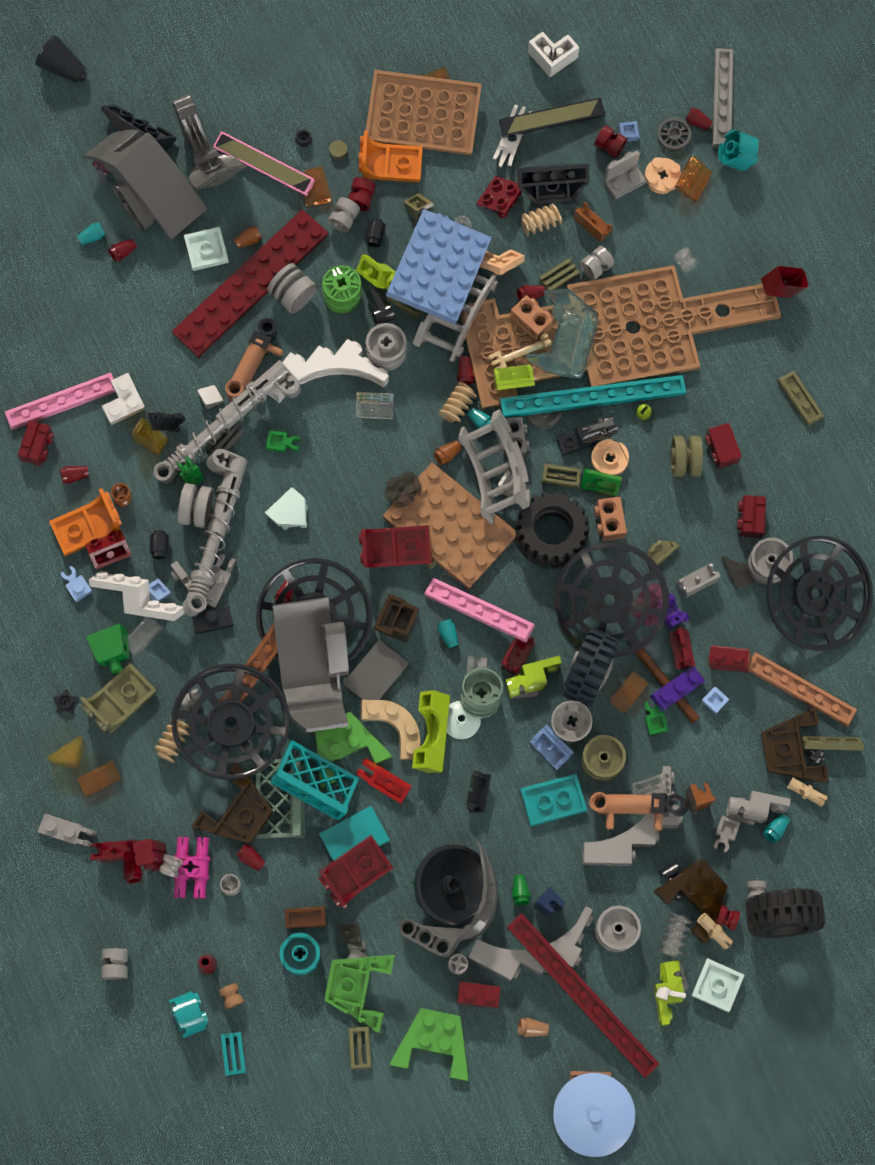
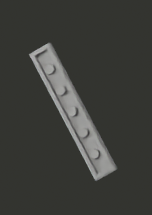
M715 48L712 148H719L720 143H724L726 139L724 138L725 134L732 130L733 49Z

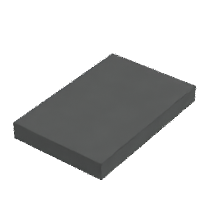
M378 640L343 682V686L361 700H381L409 666V663L382 641Z

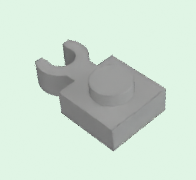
M178 561L171 564L173 571L170 573L176 582L180 580L187 591H189L191 580Z
M722 815L715 835L720 838L713 844V849L716 850L718 844H723V853H726L729 849L728 840L732 842L735 840L741 822Z

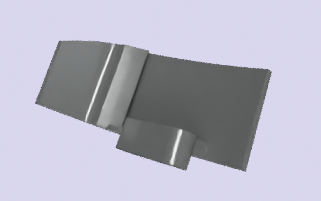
M328 597L272 605L282 691L289 708L290 718L305 732L348 727L340 688V676L349 675L344 622L331 623Z

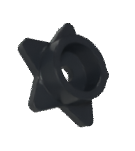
M65 689L60 696L53 697L58 704L57 713L65 710L73 713V705L79 700L78 697L71 696L68 689Z

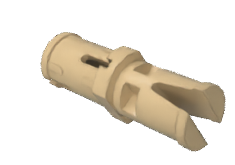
M794 777L787 786L788 789L800 794L803 799L806 800L807 798L820 807L824 805V801L828 797L812 789L813 786H807Z
M706 913L698 918L697 922L708 932L707 935L711 939L714 938L722 949L729 948L726 943L728 942L731 945L733 941L722 931V927L719 924H716Z

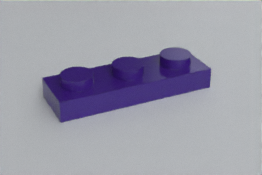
M693 666L653 693L650 698L660 711L663 712L702 685L705 680Z

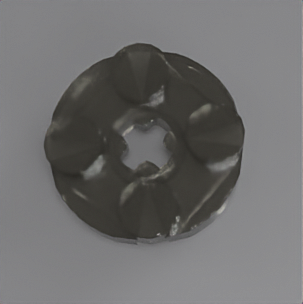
M407 472L396 478H390L386 482L385 498L390 505H395V507L408 506L415 501L414 497L417 493L420 495L422 484L413 472Z

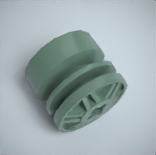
M488 668L473 669L466 674L462 683L460 698L465 712L474 718L482 719L496 713L500 706L503 692L501 678L496 672Z

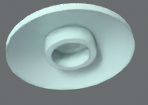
M460 701L451 703L449 705L447 734L455 739L472 737L480 727L481 718H474L467 714L462 708ZM464 716L465 721L460 722L458 717Z

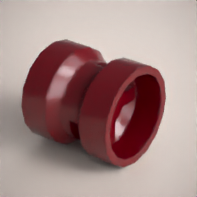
M721 905L715 923L720 926L725 925L728 929L734 931L739 921L740 912L728 910L726 906Z

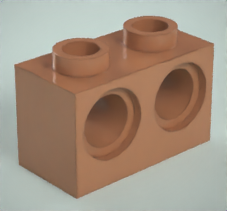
M527 295L511 309L510 317L536 341L552 327V315L546 310L543 311L539 307L538 302L533 298L530 299ZM529 309L531 312L524 313L522 310ZM542 321L544 325L539 326L535 322Z
M621 497L599 499L596 506H594L595 518L598 517L599 524H597L598 535L602 536V541L625 538L627 531ZM609 507L613 512L606 513L603 508ZM613 525L616 530L609 531L606 526Z

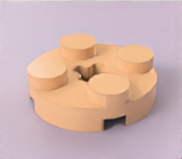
M654 158L648 164L644 175L650 190L658 194H667L669 191H674L681 180L680 165L667 158ZM665 173L668 177L661 179L658 174Z
M612 439L602 440L596 444L592 451L591 464L595 471L618 476L624 472L628 465V450L620 442L618 443ZM607 454L615 457L613 459V462L605 460L607 458Z

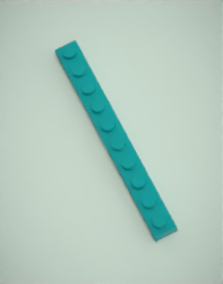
M683 375L506 397L500 398L499 402L503 416L510 418L682 396L686 394Z

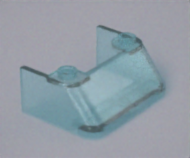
M570 289L545 290L544 294L555 302L552 314L559 322L551 353L527 354L526 358L542 371L572 379L581 378L585 371L598 323L597 312Z

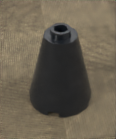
M56 35L52 36L43 46L42 54H38L35 65L75 83L83 82L88 74L86 72L87 68Z

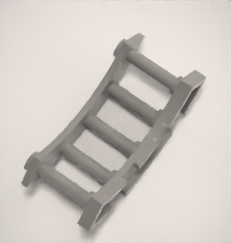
M494 273L490 279L476 274L474 281L484 285V288L481 291L471 286L469 293L478 298L473 307L467 304L463 305L462 311L469 314L464 326L458 323L455 325L428 314L424 323H420L413 344L420 347L423 342L428 341L451 351L452 355L449 361L452 362L457 357H461L464 351L462 345L480 307L491 291L494 292L497 287V274ZM432 322H438L460 332L456 345L431 335L429 329Z
M500 409L493 412L490 424L471 433H468L464 426L459 434V442L465 447L478 478L481 493L480 513L484 519H487L489 524H492L494 521V513L515 503L519 504L522 509H525L530 504V490L526 489V483L529 482L526 466L517 441L513 442L509 432L512 430ZM493 430L497 431L501 442L479 452L473 440ZM504 449L509 459L508 462L486 471L482 459ZM511 469L512 481L492 490L489 479ZM513 489V496L494 504V497Z

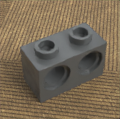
M522 417L505 418L510 427L518 429L517 432L513 433L510 431L509 434L513 442L517 441L522 457L525 459L527 452L530 451L529 441H525L527 424L523 423ZM503 449V461L509 460L506 451Z

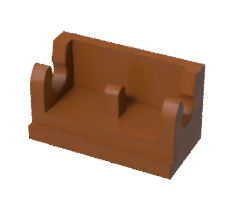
M584 202L581 209L578 207L575 210L574 220L601 242L613 231V226L610 223L606 224L588 208L589 204Z
M696 784L690 785L685 791L692 812L708 808L716 801L708 784H703L705 793L701 789L698 790Z

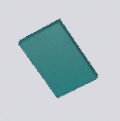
M577 773L520 788L530 827L587 812Z
M372 806L319 833L333 861L369 835H372L379 847L390 841Z

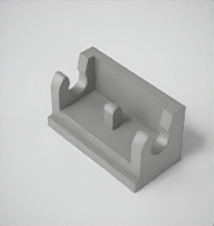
M710 563L677 580L675 583L685 599L716 583L720 578L719 572H714L713 564Z

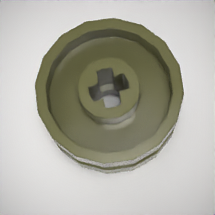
M684 436L672 437L670 462L673 477H683L686 473V468L689 477L701 476L703 464L701 436H689L687 445Z
M598 735L585 745L581 756V767L584 773L592 780L608 782L616 778L623 769L626 761L625 749L622 743L615 737Z

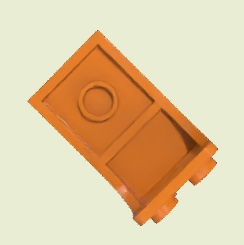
M364 130V136H360L359 172H362L363 178L371 180L420 183L423 146L378 143L370 139L368 131Z
M102 488L99 489L100 494L94 501L49 521L64 556L85 548V544L89 543L92 539L101 538L112 531L121 530L119 526L122 525L117 510L109 493H104Z

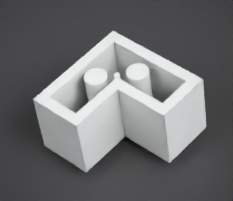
M542 32L529 41L528 53L545 73L552 77L578 58L579 46L569 35L553 44Z
M129 373L111 380L118 399L102 405L110 425L145 410V406Z

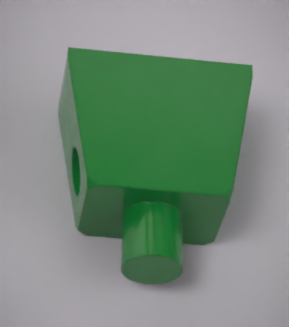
M119 623L86 636L97 662L104 667L109 666L112 674L121 672V661L130 657L127 628Z

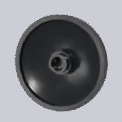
M444 845L430 851L420 862L415 874L414 890L420 907L431 919L446 925H461L473 920L483 894L481 858L474 850L463 845Z

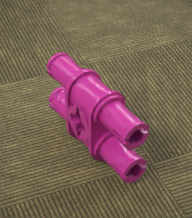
M177 837V850L174 857L182 860L183 864L178 869V877H172L175 880L173 898H179V892L181 898H186V881L193 879V898L199 899L200 891V898L206 899V881L210 878L208 871L209 861H211L210 856H208L209 838H197L196 855L190 857L188 855L190 838ZM191 863H193V865L198 868L192 869V872L190 873V871L186 868L190 867Z

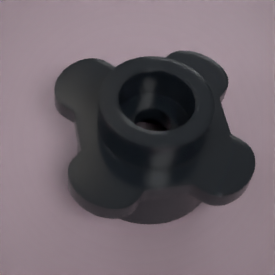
M809 749L810 753L807 756L819 765L826 761L823 758L825 756L823 752L818 749Z

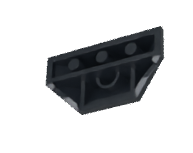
M553 164L517 169L518 188L534 204L570 202L589 184V164Z

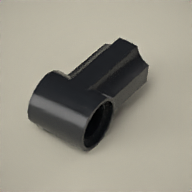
M374 287L366 292V297L372 308V314L377 325L395 320L393 309L387 303L381 288Z

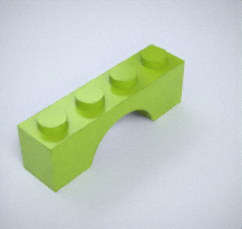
M435 690L420 692L418 711L426 721L427 736L423 745L414 749L412 769L426 773L443 771L450 695Z

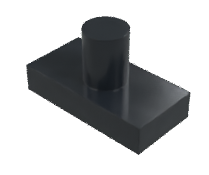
M229 606L201 612L192 617L196 635L234 626Z

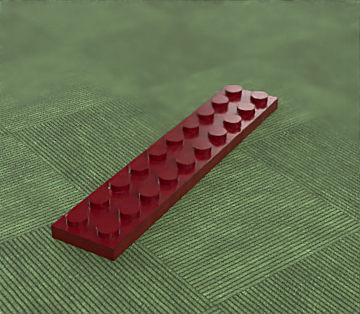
M302 209L174 328L172 334L199 358L268 293L267 289L270 282L282 268L291 263L297 266L329 236L328 232Z

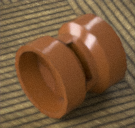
M117 483L112 487L111 495L116 505L124 507L130 504L132 495L126 484Z

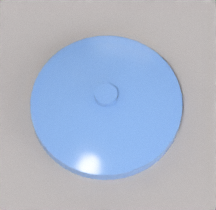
M585 1073L572 1078L561 1088L553 1107V1121L559 1137L571 1150L584 1156L601 1157L615 1152L628 1140L635 1123V1108L629 1092L619 1081L602 1073Z

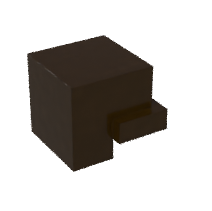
M389 593L373 629L407 643L418 620L420 608Z

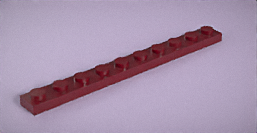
M522 913L506 927L643 1078H646L659 1065L656 1059Z

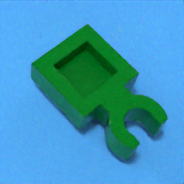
M269 430L266 450L285 453L286 448L297 452L299 451V446H294L292 443L295 441L300 442V437L292 436L287 438V432Z
M188 457L185 458L187 463L184 466L177 463V467L182 471L179 475L184 484L197 485L204 480L198 466L195 463L193 464Z
M645 702L644 709L649 715L644 718L649 736L668 732L669 729L664 712L658 713L659 708L656 704L655 708H650L648 702Z

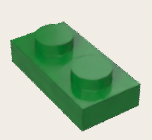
M585 468L580 488L617 497L622 477Z

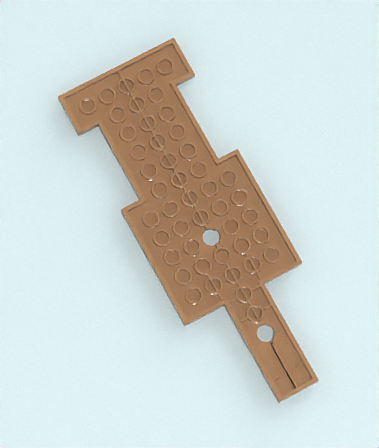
M675 265L567 285L570 302L540 307L543 311H548L553 317L552 327L546 332L552 345L509 361L506 365L507 367L531 364L534 382L587 373L590 387L666 376L700 369L692 335L779 319L781 313L776 296H766L762 284L683 298ZM495 298L483 302L466 336L482 410L500 407V398L517 396L516 388L495 389L493 369L498 366L492 367L491 362L494 360L489 361L488 356L497 351H500L501 355L504 356L538 342L510 317V313L499 315ZM475 302L467 303L471 307L475 304ZM724 305V307L729 309V315L726 317L718 316L715 312L716 307ZM461 310L460 316L464 326L469 314ZM524 310L523 312H524V313H530L531 311H530V310ZM542 321L535 322L539 326L544 325ZM631 321L635 322L640 326L639 332L635 334L629 333L626 330V324Z

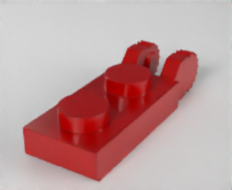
M364 759L362 764L373 771V775L371 776L370 773L362 769H358L356 774L367 781L372 787L402 804L412 786L384 768L377 766L371 760Z

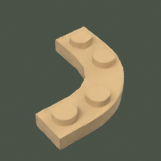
M361 700V720L383 721L392 725L398 732L400 740V760H413L414 749L420 747V733L412 715L405 708L394 702Z

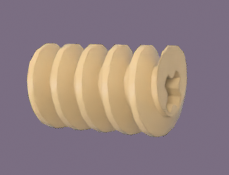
M550 204L549 208L544 206L542 210L536 209L535 213L530 211L528 215L526 213L522 214V227L527 237L529 236V231L533 235L536 234V228L542 232V226H545L548 230L550 223L553 227H556V221L562 225L561 215L554 204Z
M458 382L459 386L454 388L455 392L450 394L451 398L446 400L447 404H444L442 406L443 410L438 412L447 422L454 423L456 421L460 423L461 419L458 415L465 416L462 409L469 410L466 403L473 404L470 397L477 398L474 391L463 382Z
M178 719L177 727L180 741L186 742L183 735L190 736V733L186 730L190 727ZM167 725L166 729L169 732L162 733L165 739L160 738L158 742L161 746L156 745L154 749L157 751L156 754L174 763L175 761L171 756H178L179 754L175 751L177 746L172 735V726Z

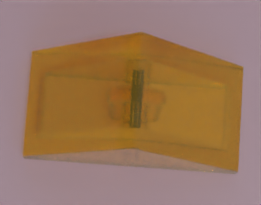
M144 418L139 420L131 433L135 443L157 455L161 453L169 440L161 432L152 430L150 423Z
M78 736L49 755L47 759L53 765L79 769L85 742L81 736Z

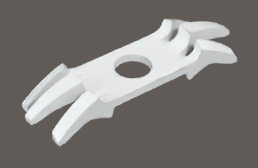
M514 105L510 117L515 116L518 105ZM523 106L518 115L524 114L526 107ZM523 134L516 135L517 140L514 142L502 136L493 156V159L496 160L500 150H503L499 167H502L508 153L511 155L507 166L512 165Z

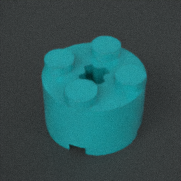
M735 129L725 134L724 138L726 139L724 143H720L718 148V159L720 162L739 171H745L751 165H755L758 162V138Z
M292 934L280 947L279 955L282 965L293 975H308L316 970L320 963L321 952L319 945L308 934ZM299 950L306 953V955L302 956V959H298V956H295Z
M190 991L168 1000L169 1005H174L171 1012L179 1032L184 1031L182 1034L183 1039L206 1029L209 1020L205 1011L201 1012L199 1008L201 1000L197 992L193 994Z

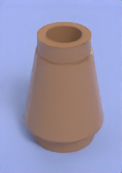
M527 1017L519 1020L518 1035H522L523 1038L548 1035V1024Z

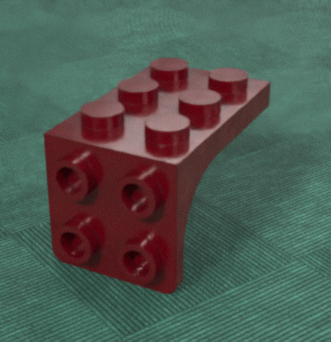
M430 525L362 529L359 534V543L362 545L363 551L360 553V561L364 568L432 564Z
M369 835L318 872L321 877L318 879L327 891L331 889L332 893L329 895L338 907L342 905L346 909L348 907L347 903L355 895L392 870L393 866L372 835Z

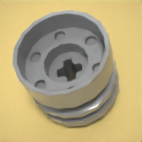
M291 263L275 275L267 291L271 296H274L275 300H282L281 305L289 313L293 314L310 301L316 292L317 284L309 277H303V271Z
M570 700L556 707L552 713L551 723L558 737L565 741L574 742L582 740L589 734L592 729L593 719L587 706L579 701ZM569 716L577 717L578 721L575 722V727L567 724Z

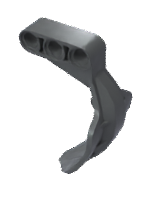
M189 94L172 101L184 138L193 150L196 166L189 176V181L195 190L219 186L230 181L233 176L247 168L237 157L220 155L208 143L194 102Z
M476 841L479 847L483 870V894L471 924L466 925L464 929L425 926L411 919H405L399 924V932L402 936L442 958L451 957L460 941L481 935L492 922L497 910L499 898L498 881L491 860L479 841ZM409 924H413V932L406 934V927ZM425 934H430V941L424 944L422 940L423 936ZM443 943L448 945V950L445 953L440 952V946Z

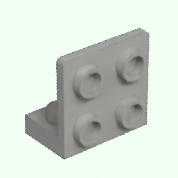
M638 150L625 154L622 159L614 160L607 166L604 185L614 200L646 184V179L637 167L640 155Z

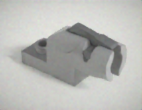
M751 791L748 800L746 798L730 797L726 816L753 826L756 822L764 823L766 821L769 809L774 813H786L791 799Z

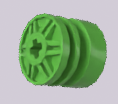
M340 265L326 272L322 282L323 298L326 306L333 312L341 314L349 313L356 309L362 297L361 279L356 270L349 266Z

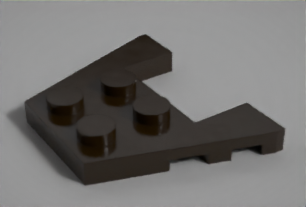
M816 707L760 733L767 772L821 783L829 782L826 764L805 766L799 728L819 725Z
M238 763L229 772L230 775L245 773ZM249 777L231 780L241 787L242 790L220 821L216 822L204 812H201L192 824V827L252 844L274 811Z
M698 859L681 871V874L669 879L665 885L656 888L653 892L664 904H670L680 891L701 915L706 913L715 922L728 885L704 859ZM697 922L691 932L701 943L707 944L709 940L708 932Z

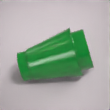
M515 875L512 900L514 905H527L530 903L531 895L525 875Z

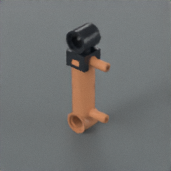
M267 317L259 321V332L254 330L243 358L233 377L226 384V395L230 402L233 401V397H238L246 390V385L251 382L263 357L267 356L268 352L282 356L283 350L272 345V341L277 337L276 322L272 318ZM267 327L272 329L270 332L263 331ZM233 389L240 390L237 394L231 393Z
M597 792L590 798L591 808L600 815H607L606 829L608 830L614 829V814H650L655 816L654 830L661 831L663 817H669V812L674 816L681 817L689 809L687 800L679 794L668 796L666 793L631 795ZM605 799V805L602 808H598L599 801ZM676 801H681V806L674 810L673 804Z

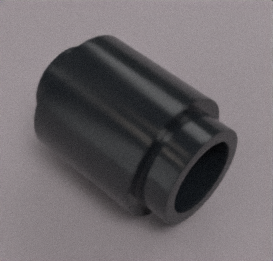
M372 219V221L368 222L365 240L366 244L370 247L378 248L383 243L386 224L382 220Z
M156 530L153 534H150V554L152 559L163 560L169 554V535L165 534V531Z

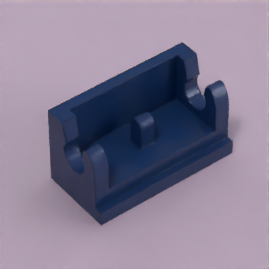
M549 887L535 902L533 907L538 908L547 917H551V913L554 912L553 907L560 911L566 902Z

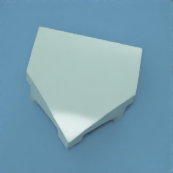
M292 487L265 512L266 516L279 527L282 526L283 530L298 526L307 528L306 515L308 506L306 500Z

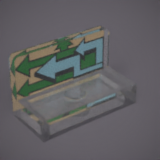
M356 392V418L393 419L394 394Z

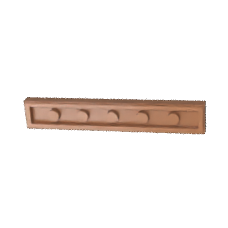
M756 652L753 654L750 660V673L810 707H816L817 711L846 727L849 726L857 709Z

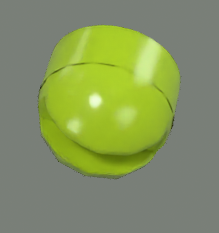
M641 404L636 411L637 417L641 420L649 419L652 413L650 406L647 404ZM644 408H646L647 410H646L645 413L642 415V414H641L642 410H643Z

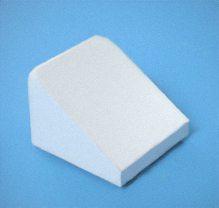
M215 385L197 390L207 410L223 402Z
M511 471L505 472L498 487L512 481L513 475ZM513 489L503 493V495L510 497Z

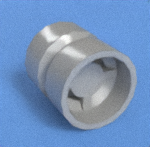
M341 197L335 205V210L330 214L328 223L336 230L348 232L353 224V220L356 219L360 212V207L352 200Z
M602 246L595 249L591 253L592 256L588 255L579 262L582 271L591 280L597 279L603 274V271H607L614 265L613 257Z
M102 949V962L105 964L101 967V979L118 980L128 978V967L125 966V963L128 961V949Z

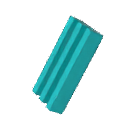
M241 1032L221 1034L225 1075L246 1073ZM233 1037H237L241 1063L240 1070H237ZM226 1038H229L233 1071L229 1070Z

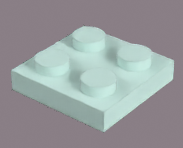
M220 227L184 235L193 271L229 263Z
M707 958L691 996L729 1013L744 974Z

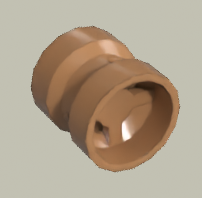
M237 983L218 990L220 996L224 998L226 1010L244 1003L243 997L238 993L239 987Z

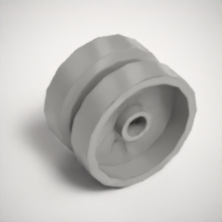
M389 323L378 324L373 327L366 338V355L373 363L372 365L389 371L396 369L403 363L407 352V341L401 328Z
M185 483L179 502L178 524L189 526L193 521L195 527L206 529L212 509L213 488L202 486L198 492L196 485Z
M765 538L759 541L754 546L747 561L751 577L757 582L767 585L771 567L788 545L783 540L777 538ZM792 551L788 552L778 565L783 571H786L793 562ZM774 574L772 585L781 582V578Z
M620 905L603 911L596 921L594 930L598 943L607 951L615 953L624 952L631 948L640 937L641 932L640 919L636 913L628 907ZM617 925L620 926L619 930H622L621 932L615 930Z

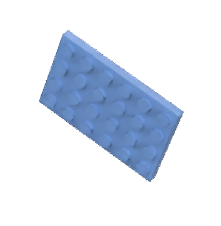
M423 209L386 296L456 325L492 237Z

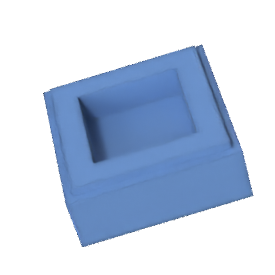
M637 121L619 123V133L628 138L627 142L639 140Z

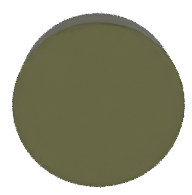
M341 140L332 142L329 147L331 157L337 160L346 157V143Z

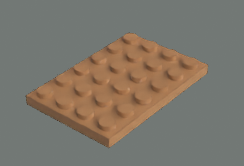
M374 70L366 124L368 136L373 141L382 144L423 146L422 149L472 156L482 84Z
M433 462L382 516L394 528L430 525L432 560L436 561L438 565L467 589H470L516 538V531L495 513L493 523L489 524L487 519H484L480 513L481 502Z

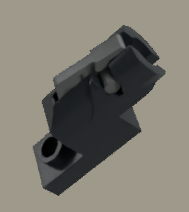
M610 415L576 427L573 432L557 436V442L562 455L595 446L600 440L617 434V426L614 425L613 416Z

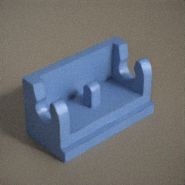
M547 724L530 741L533 747L556 771L574 753Z

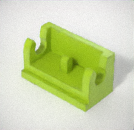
M531 364L493 369L496 390L535 386Z

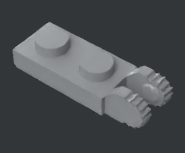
M224 554L219 556L220 564L212 568L216 578L213 585L210 586L206 597L207 606L214 609L217 608L236 563V559L232 558L228 563L226 571L220 569L225 560Z
M44 814L38 830L40 834L91 848L92 843L79 839L81 832L89 836H95L97 833L82 825L48 814Z

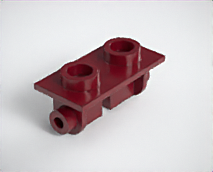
M677 628L676 631L669 632L676 670L695 667L688 629Z

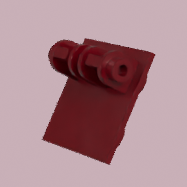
M494 176L476 205L497 211L498 217L503 219L508 216L509 208L512 209L514 207L513 204H516V200L522 195V192L518 188V183Z

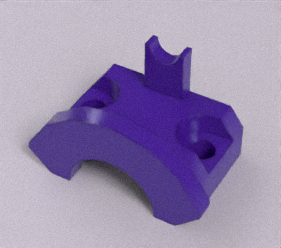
M669 593V609L665 624L669 629L682 622L689 621L688 614L682 612L677 607L676 598L671 593ZM662 599L655 602L654 608H662Z

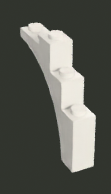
M349 339L345 341L335 355L330 349L318 346L306 362L299 354L294 355L291 352L282 362L297 378L300 385L315 378L342 374L358 376L373 381L383 388L388 383V373L383 368H377L372 365L373 363L368 358H362L363 349L361 345ZM287 379L280 384L281 386L285 382L288 389H294V386H291ZM278 387L268 394L279 403L286 397Z

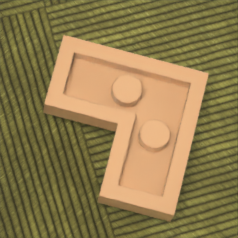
M509 250L500 256L486 251L480 268L492 271L497 275H502L523 263L524 255L513 250Z

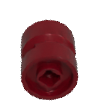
M605 125L599 132L594 146L602 151L606 149L607 154L616 159L624 149L628 138L620 133L615 134V130Z
M363 177L353 179L348 199L355 202L362 212L368 211L370 208L371 197L374 195L376 188L375 183Z

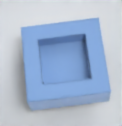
M159 579L149 584L150 599L152 601L160 602L171 593Z
M714 687L701 702L716 715L729 699Z

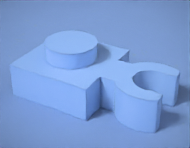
M71 566L72 574L70 576H66L64 572H61V575L65 581L69 582L65 586L77 603L91 594L92 590L82 575L76 578V570Z

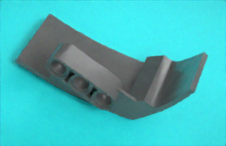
M139 130L118 131L109 135L83 155L85 159L100 161L113 174L118 182L113 187V192L133 223L141 231H145L157 221L169 240H171L207 210V207L184 174L149 133L142 135Z

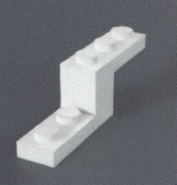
M105 571L98 572L89 579L90 587L122 591L124 613L175 621L184 615V607L176 606L174 603L164 604L155 600L151 601L149 580L141 579L138 576L126 577L123 574H108Z

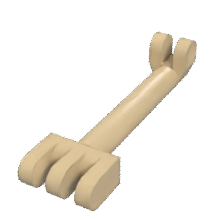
M544 333L540 336V341L504 356L501 355L500 351L490 354L488 359L489 361L494 360L491 362L492 367L498 366L495 369L507 367V362L552 345L548 334Z

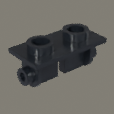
M147 413L152 430L180 432L179 425L185 421V416L181 413Z
M474 771V774H471L470 788L473 791H469L467 803L465 804L469 812L484 813L491 774H482L480 771Z

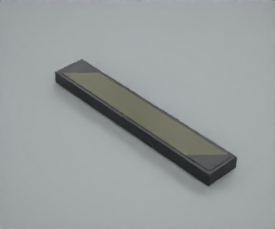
M600 97L502 118L498 122L503 138L604 117L606 113Z

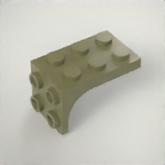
M129 663L95 695L87 699L82 697L80 699L83 703L81 707L90 718L95 717L94 721L103 732L107 730L112 734L156 694L157 690Z

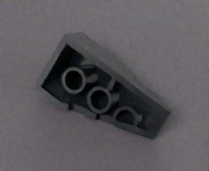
M116 105L101 107L103 113L118 131L139 130L142 135L149 133L165 151L177 139L176 136L159 126L157 129L149 126V121L145 119L133 118L134 115Z

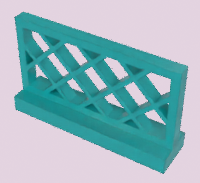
M291 740L270 783L330 817L340 820L348 810L347 806L359 777ZM292 748L299 751L301 758L293 759ZM307 759H314L318 767L311 769ZM303 761L306 770L299 772L295 763ZM291 764L294 773L288 774L284 772V766ZM330 768L333 770L335 777L327 778L324 769ZM320 770L323 780L315 781L312 772ZM308 773L311 783L306 784L302 782L300 775ZM346 777L351 780V786L345 788L341 778ZM337 780L340 789L333 791L329 782ZM325 783L328 793L320 792L317 785ZM342 793L344 798L343 804L336 801L334 794Z

